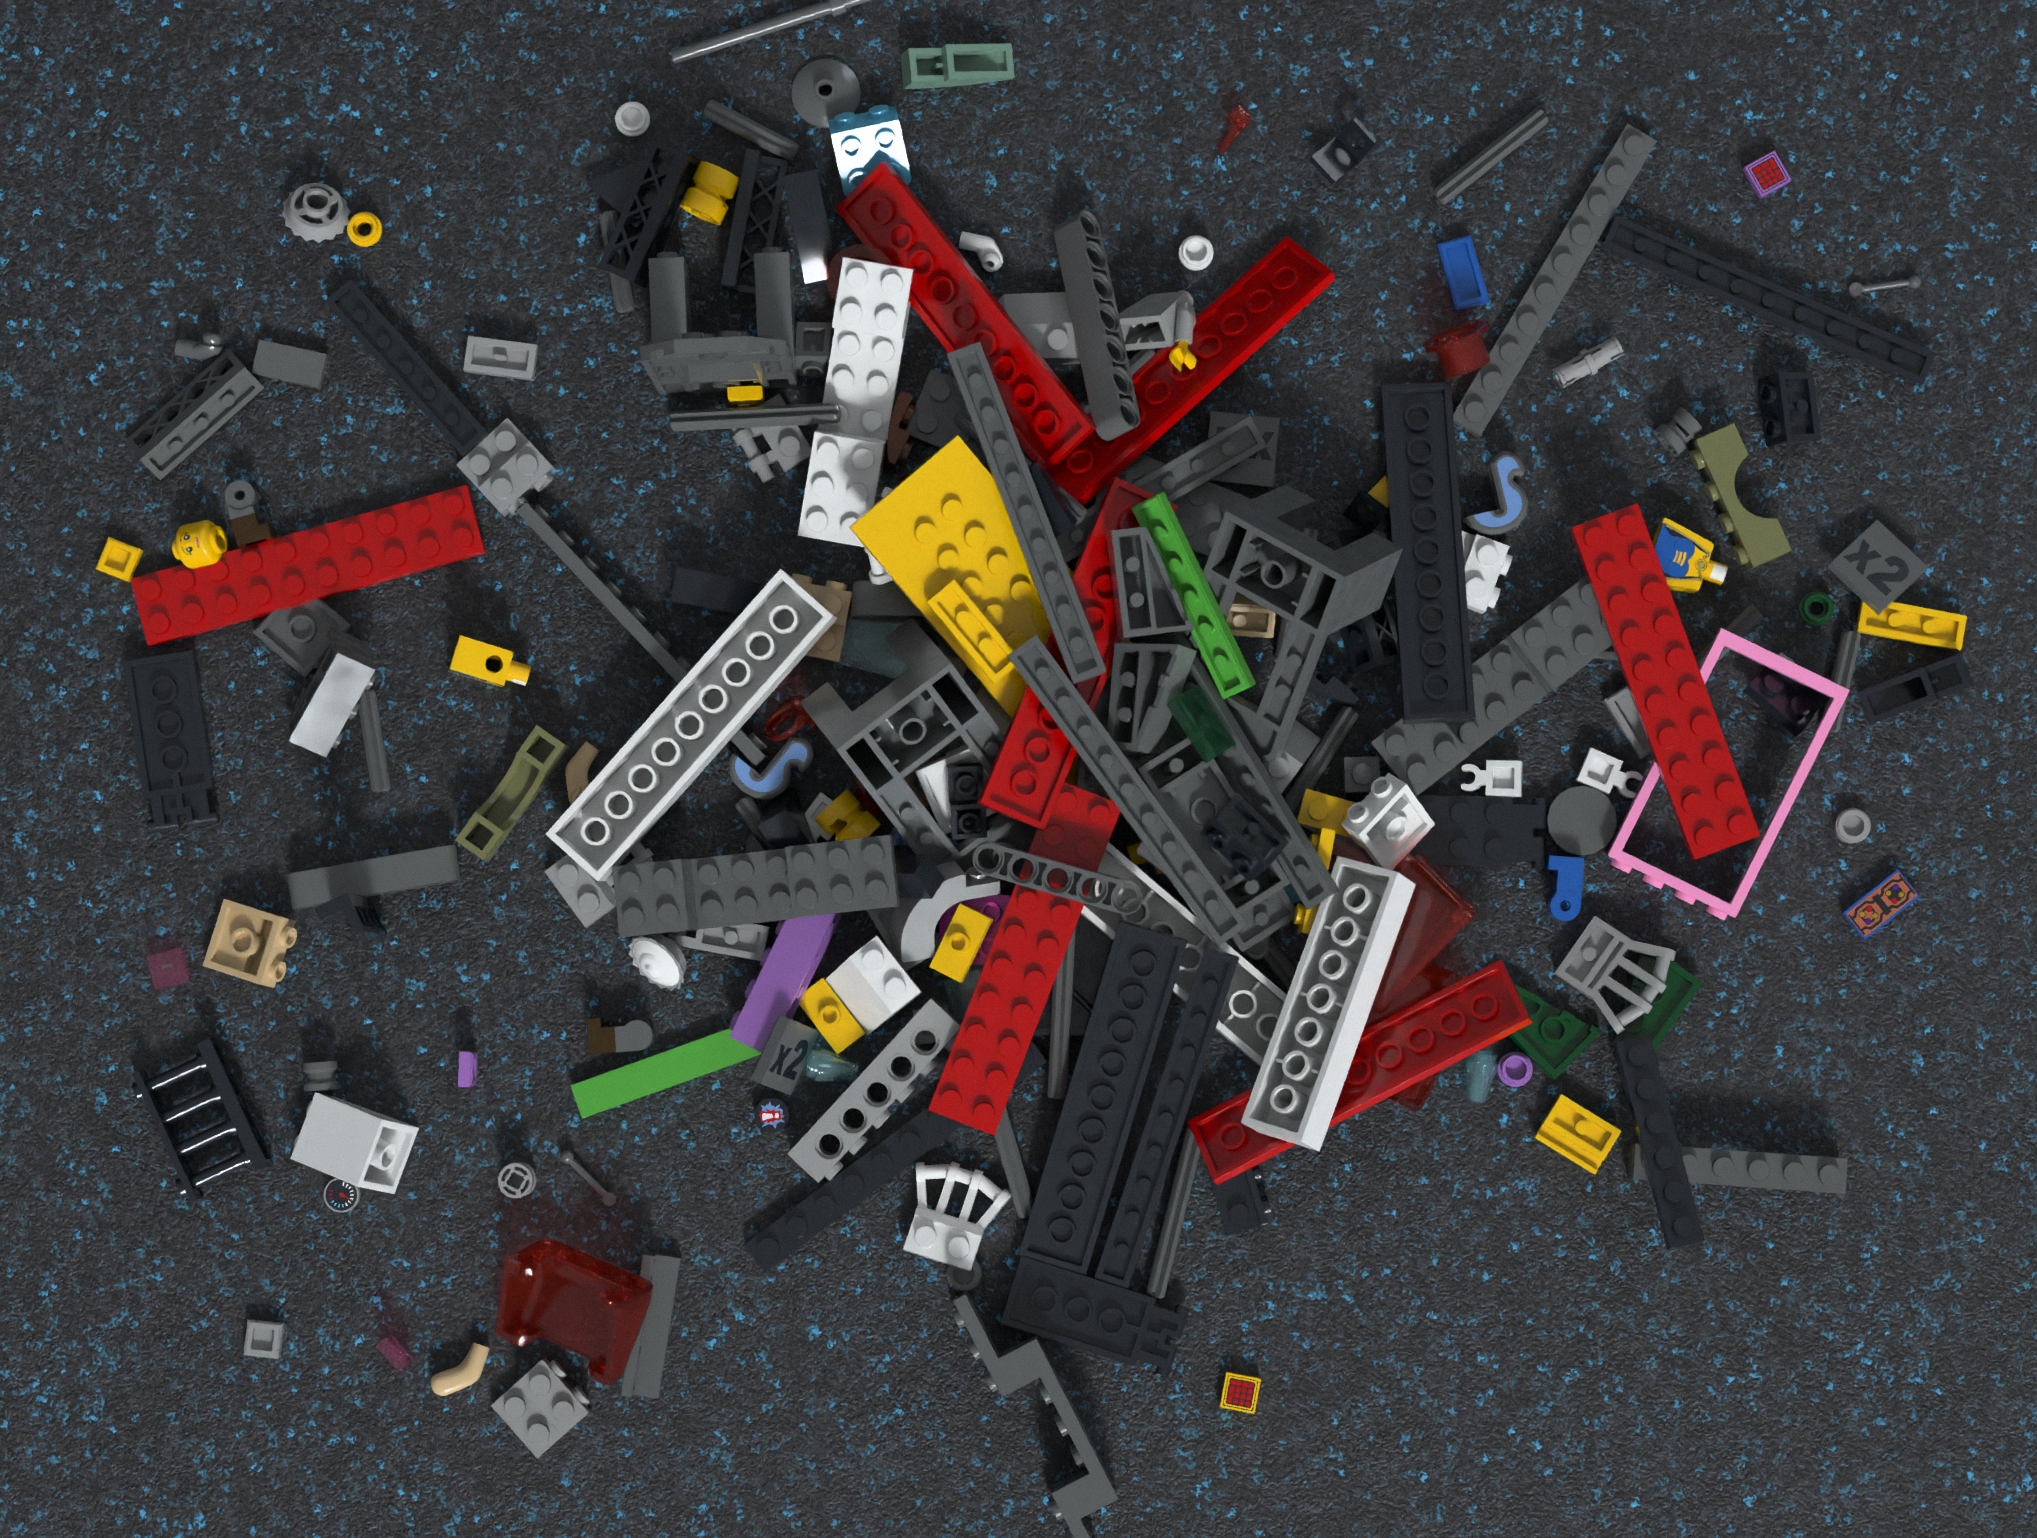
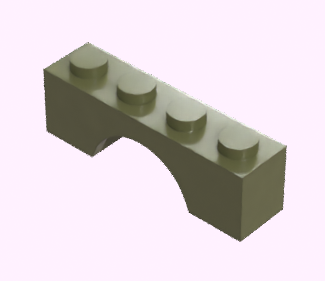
M1735 423L1698 438L1690 445L1693 450L1689 451L1690 458L1697 470L1702 469L1707 480L1704 483L1706 494L1711 502L1716 501L1721 511V514L1718 515L1719 522L1726 534L1731 533L1736 544L1732 549L1740 565L1745 564L1747 571L1792 551L1778 518L1758 517L1746 510L1737 498L1734 485L1736 471L1749 454Z
M536 725L516 753L511 767L487 801L474 812L455 841L482 860L489 862L570 747Z

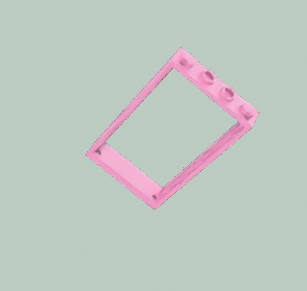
M1719 628L1699 667L1704 684H1706L1725 646L1832 699L1730 903L1622 851L1660 776L1655 759L1607 855L1613 858L1612 866L1627 873H1630L1631 869L1634 868L1645 874L1642 879L1643 881L1659 889L1665 883L1677 889L1674 896L1692 905L1697 899L1708 905L1706 912L1725 920L1727 915L1736 918L1850 690L1723 628Z

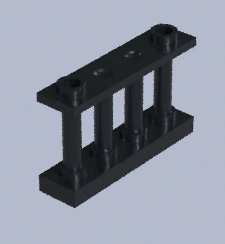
M208 1038L197 1043L200 1052L196 1053L195 1058L149 1079L146 1071H137L132 1074L136 1081L132 1083L133 1091L140 1102L145 1101L179 1176L175 1180L178 1190L183 1198L188 1197L190 1202L204 1198L199 1187L237 1169L247 1166L248 1168L253 1167L254 1171L258 1172L274 1165L216 1038ZM200 1070L204 1072L209 1071L214 1081V1084L210 1085V1090L164 1111L156 1091ZM215 1102H218V1104L224 1103L229 1114L225 1117L224 1122L178 1142L170 1123ZM231 1133L233 1136H239L243 1145L240 1153L193 1175L185 1155Z

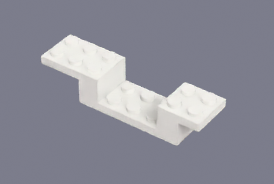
M843 257L832 328L835 329L822 402L838 403L841 410V418L838 423L819 424L818 429L814 432L798 536L865 547L849 527L875 505L878 481L883 472L889 424L893 412L911 304L909 295L914 269Z

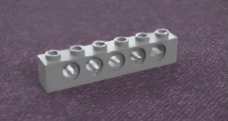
M932 997L788 1152V1155L818 1183L824 1177L830 1181L844 1166L839 1160L848 1151L854 1155L866 1143L868 1139L863 1134L872 1125L878 1129L890 1117L891 1113L887 1108L896 1099L902 1103L914 1091L915 1087L911 1082L920 1073L926 1077L938 1065L939 1061L935 1057L943 1048L948 1051L952 1049L961 1022ZM927 1030L934 1034L936 1044L933 1049L924 1050L919 1047L917 1035L920 1031ZM903 1056L910 1060L912 1070L909 1075L901 1076L894 1071L893 1062L896 1057ZM880 1082L886 1086L888 1090L886 1100L878 1102L871 1098L869 1088L872 1083ZM856 1108L863 1113L864 1122L862 1126L852 1127L846 1122L845 1115L848 1109ZM832 1134L839 1139L840 1148L838 1152L829 1153L823 1149L822 1138L824 1135Z

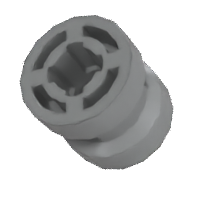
M523 1162L511 1163L505 1166L500 1171L498 1177V1186L501 1192L510 1198H521L530 1194L535 1189L537 1183V1175L534 1169L529 1164Z

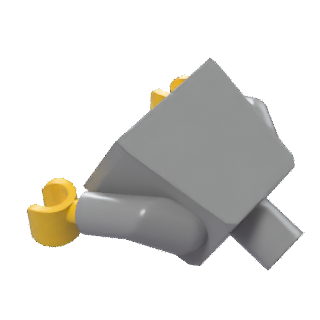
M1185 290L1151 294L1119 313L1126 351L1165 348L1178 344L1169 354L1170 361L1179 371L1182 369L1183 362L1189 369H1193L1197 359L1188 350V345L1192 344L1196 312L1193 307L1194 301L1191 294Z

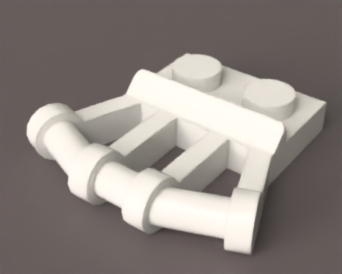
M953 1161L951 1164L925 1165V1162H916L918 1206L903 1250L971 1272L985 1228L1007 1203L1012 1193L1007 1189L1001 1190L983 1175L984 1171L978 1169L972 1172L960 1168V1164ZM946 1178L936 1210L927 1208L926 1179ZM955 1181L970 1185L959 1218L945 1214ZM979 1189L994 1202L980 1220L974 1224L968 1222Z

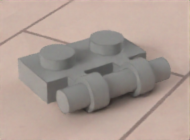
M778 394L773 398L767 400L766 402L760 404L759 406H776L786 404L783 401L780 394ZM798 425L732 429L735 434L732 438L737 446H742L750 460L748 465L753 473L757 472L762 483H766L775 477L769 465L776 461L779 462L783 471L787 472L811 456L812 449ZM763 434L771 448L765 454L761 453L754 441V438Z

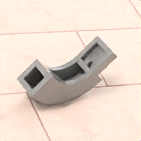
M955 860L937 865L936 867L945 880L932 899H914L901 896L899 900L900 906H897L894 910L890 927L891 950L900 962L905 963L934 957L935 928L943 913L958 902L1000 894V881L998 878L984 875L978 872L975 867H970L967 871L963 872Z

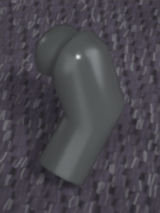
M206 332L203 335V343L178 338L175 345V355L198 360L213 357L221 352L222 347L220 343L222 337L217 333Z

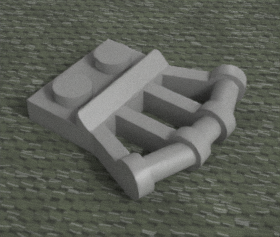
M639 842L631 851L634 858L626 865L653 862L652 857L654 854L649 848L645 849L641 842ZM568 854L544 871L585 928H588L616 907L613 874L605 881H597Z
M1594 916L1555 974L1594 1000L1616 1034L1619 1035L1625 1031L1624 1026L1642 1014H1648L1653 1007L1650 1004L1658 993L1662 994L1666 989L1665 981L1670 961H1674L1676 951L1633 941L1600 918ZM1628 951L1656 957L1653 974H1649L1624 956ZM1618 965L1647 984L1639 996L1610 977ZM1605 985L1632 1005L1615 1016L1599 992Z

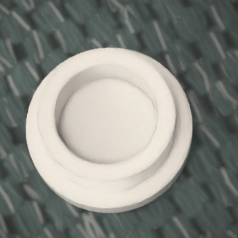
M627 102L616 112V126L626 136H640L649 127V112L645 106L638 102Z
M1194 235L1186 238L1181 243L1179 259L1186 268L1198 271L1206 268L1211 263L1213 247L1205 237Z

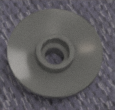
M820 59L807 64L796 75L792 85V101L797 113L803 120L816 127L829 128V120H833L836 115L841 113H855L860 103L861 90L856 75L847 65L837 60ZM823 85L830 86L832 88L831 94L822 96L819 93L820 87Z

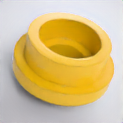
M359 212L349 220L347 233L356 245L369 247L379 241L382 235V224L374 214ZM365 224L370 225L371 232L366 236L360 235V227Z

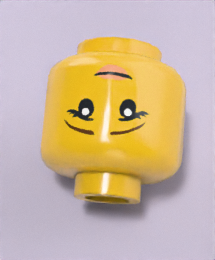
M209 520L180 526L176 532L175 540L172 541V551L175 558L181 560L190 569L217 563L218 560H221L222 553L227 550V539L223 529Z

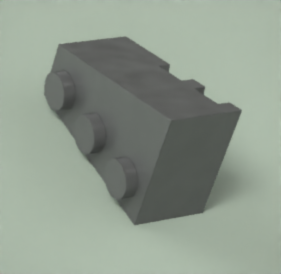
M1114 644L1107 732L1124 755H1157L1197 653L1196 650L1179 644Z

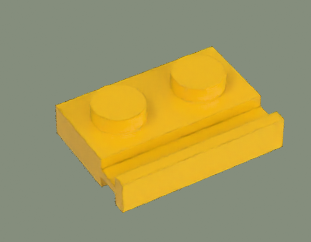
M1559 1094L1534 1138L1595 1175L1620 1135L1621 1130L1564 1095Z

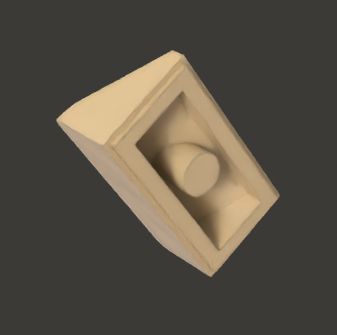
M1236 594L1226 622L1233 636L1273 638L1276 613L1242 594Z

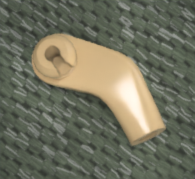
M587 741L580 747L566 766L567 792L571 805L588 787V770L600 752Z
M472 1343L468 1354L458 1366L439 1372L432 1377L431 1388L433 1392L440 1396H446L475 1383L481 1376L490 1348Z

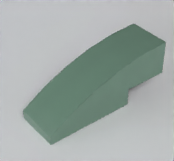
M1011 43L945 44L942 48H908L900 55L903 89L964 86L1015 78Z

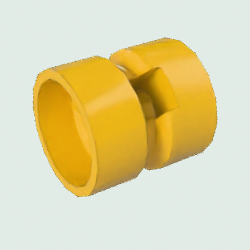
M700 161L692 178L695 186L687 188L680 207L702 220L721 225L729 208L725 203L726 199L734 197L739 187L740 179L719 166Z
M848 789L814 819L827 834L834 833L836 835L835 841L869 837L881 825L869 811H861L859 809L860 802Z

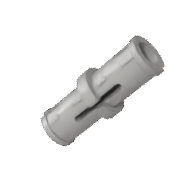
M1612 336L1589 350L1584 348L1578 352V356L1553 368L1552 371L1560 387L1565 388L1588 374L1593 376L1598 373V369L1605 364L1624 356V351L1617 338Z

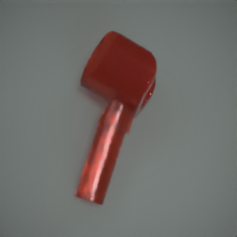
M1237 106L1227 116L1233 127L1228 131L1217 148V151L1223 155L1235 136L1250 124V116L1242 106Z

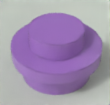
M1509 1052L1502 1056L1498 1062V1076L1508 1086H1522L1532 1076V1063L1523 1053Z

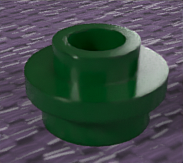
M1812 591L1801 598L1798 612L1805 623L1811 626H1820L1831 619L1834 613V604L1826 593ZM1811 603H1818L1821 606V613L1819 615H1814L1810 612Z

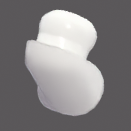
M962 231L959 248L976 252L982 267L986 271H997L1003 264V255L995 240L988 236Z

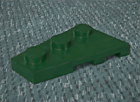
M1641 954L1638 966L1652 975L1656 957ZM1670 961L1665 981L1666 989L1662 994L1658 993L1650 1004L1653 1007L1648 1014H1642L1623 1027L1625 1031L1616 1035L1614 1044L1650 1036L1655 1051L1703 982L1673 961ZM1634 976L1630 991L1639 996L1647 984ZM1627 1001L1624 1010L1632 1004Z
M1514 984L1533 1023L1514 1032L1509 1037L1551 1080H1554L1603 1030L1582 1022L1571 1013L1546 1003L1537 995Z

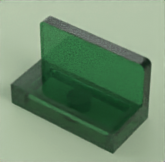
M1197 685L1166 704L1205 763L1213 759L1216 760L1236 745V742Z

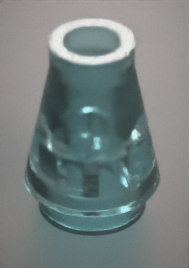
M821 1047L818 1050L810 1049L805 1065V1076L811 1077L813 1082H854L857 1077L859 1063Z
M1479 1050L1465 1058L1466 1100L1480 1103L1486 1102L1487 1094L1499 1066V1063L1496 1062V1053Z

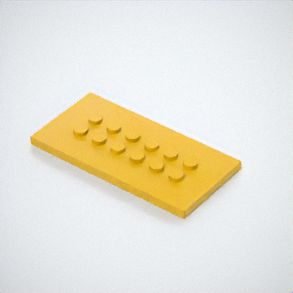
M956 435L854 522L849 529L1012 720L1027 684L1016 668H1013L996 684H993L925 602L950 580L954 579L1013 651L1035 635L1044 643L1050 628L994 479L963 440ZM1067 566L1068 572H1069L1070 577H1071V575H1072L1073 572H1072L1071 569ZM1128 638L1122 641V643H1132ZM1112 668L1110 670L1108 678L1112 675Z

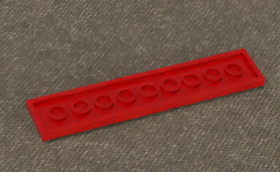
M882 161L836 207L837 211L878 263L914 269L909 301H911L912 307L948 353L977 342L981 343L1019 444L1033 462L1039 460L1047 472L1051 471L1097 428L891 164Z
M1286 236L1196 317V324L1193 327L1192 344L1188 345V350L1197 359L1193 369H1189L1183 362L1182 369L1179 371L1172 364L1169 354L1174 347L1178 346V344H1175L1172 347L1161 348L1131 375L1140 413V424L1136 428L1111 441L1102 439L1094 430L1048 473L1060 487L1084 506L1108 485L1113 477L1118 476L1335 280L1333 272ZM1090 412L1088 416L1092 420V415Z
M1113 477L1110 481L1071 575L1073 585L1107 670L1104 674L1074 685L1092 712H1094L1113 665L1114 644L1122 643L1123 639H1118L1106 533L1111 530L1140 527L1131 507L1155 496L1117 477ZM1169 502L1174 513H1176L1178 505ZM1049 628L1043 644L1070 680L1052 630ZM1028 684L1024 688L977 803L1039 831H1044L1077 752Z
M464 485L222 553L221 560H218L215 564L190 569L182 564L130 580L147 645L154 647L268 615L277 610H286L311 603L316 599L329 598L486 553L469 487Z
M1638 503L1569 528L1691 859L1696 860L1760 836Z
M1064 782L1045 830H1036L1028 852L1097 871L1120 811L1112 800ZM1025 859L1019 877L1025 878L1032 874L1034 867L1030 860ZM1055 868L1048 873L1047 879L1053 887H1062L1067 883L1068 875L1065 870ZM1094 878L1086 879L1082 884V891L1086 896L1089 894ZM1019 884L1015 885L928 1108L929 1111L995 1135L1085 903Z
M1500 959L1363 1030L1328 1128L1532 1024L1533 1022L1502 960ZM1253 1088L1187 1121L1210 1175L1217 1185L1297 1145L1259 1133L1241 1123Z

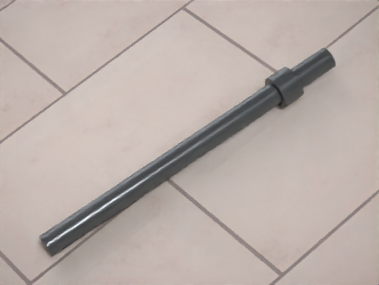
M826 0L671 50V55L676 64L833 13V16L846 13L847 8L872 0Z

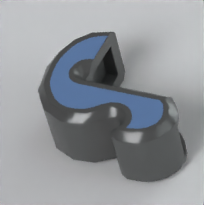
M1508 451L1498 453L1487 466L1497 510L1471 515L1464 519L1470 531L1484 537L1501 536L1514 530L1527 515L1528 500L1525 491L1513 480V478L1519 480L1524 475L1523 462L1515 453Z
M797 737L790 738L761 774H758L733 753L729 761L730 776L744 793L757 800H774L785 793L791 785L792 769L794 767H798L801 773L808 772L815 759L814 750L807 740Z

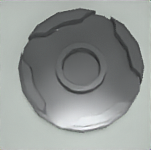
M1587 786L1571 787L1558 794L1550 804L1547 812V832L1553 843L1561 850L1577 856L1594 854L1606 847L1613 838L1617 825L1615 808L1609 798L1598 789Z

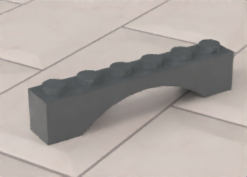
M1629 1142L1627 1178L1649 1180L1639 1143ZM1679 1146L1689 1183L1846 1194L1848 1158Z

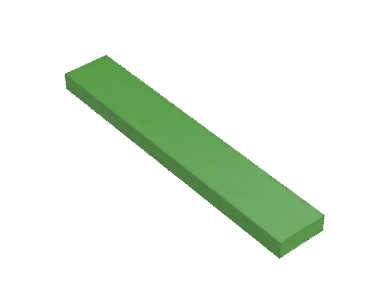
M1161 492L1131 507L1140 527L1146 526L1152 537L1171 583L1176 589L1187 617L1191 620L1194 630L1190 632L1223 700L1254 686L1256 682L1165 492Z
M726 1029L570 1086L583 1119L753 1058L762 1053L729 1037L732 1030Z

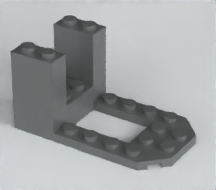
M766 247L762 249V253H754L757 337L751 336L749 332L721 331L719 332V337H716V334L692 332L689 268L684 257H678L676 252L657 253V258H648L652 341H649V345L640 347V359L659 394L727 391V387L762 385L764 390L798 388L795 359L796 326L793 263L789 252H783L781 247Z
M1287 484L1225 511L1203 571L1225 620H1227L1235 595L1239 592L1291 622L1260 706L1254 705L1237 694L1224 699V702L1262 764L1281 757L1327 636L1380 609L1403 550L1400 546L1374 532L1335 551L1307 536L1303 531L1315 500ZM1182 632L1191 648L1197 651L1196 656L1207 672L1208 667L1191 632ZM1178 699L1176 707L1174 709V713L1176 714L1177 718L1181 722L1182 726L1184 727L1188 735H1191L1195 732L1199 734L1205 746L1214 758L1213 754L1211 753L1204 739L1200 735L1190 716L1188 715L1182 703Z
M912 618L884 638L907 671L852 712L829 682H826L800 702L915 854L927 853L936 866L955 860L963 872H965L968 868L974 867L972 859L976 847L986 841L997 842L1029 851L1037 829L1001 813H998L987 822L986 838L964 839L954 847L903 779L959 735L989 775L1005 737L950 660ZM986 848L979 853L978 859L982 866L991 868L998 864L999 855L995 850ZM1020 858L1014 862L1013 871L1017 876H1019L1026 858ZM998 879L1000 881V894L997 895H1004L1016 884Z

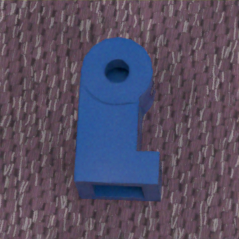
M1546 855L1545 870H1554L1553 894L1548 898L1547 911L1555 920L1570 921L1576 918L1581 908L1584 858Z

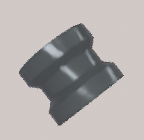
M338 1061L302 1063V1070L306 1073L307 1081L303 1084L304 1091L339 1089V1082L335 1079Z

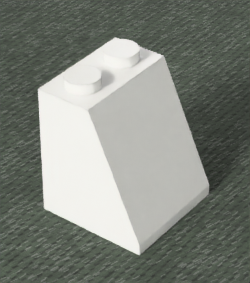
M875 936L852 954L825 979L867 1036L923 993L878 936Z
M315 1092L313 1100L307 1107V1116L301 1132L295 1139L294 1150L290 1159L357 1187L395 1194L419 1128L337 1097Z

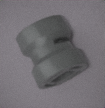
M1678 407L1671 414V420L1667 424H1661L1654 430V434L1659 442L1675 456H1679L1686 449V443L1690 439H1696L1703 433V429L1698 421L1682 407Z

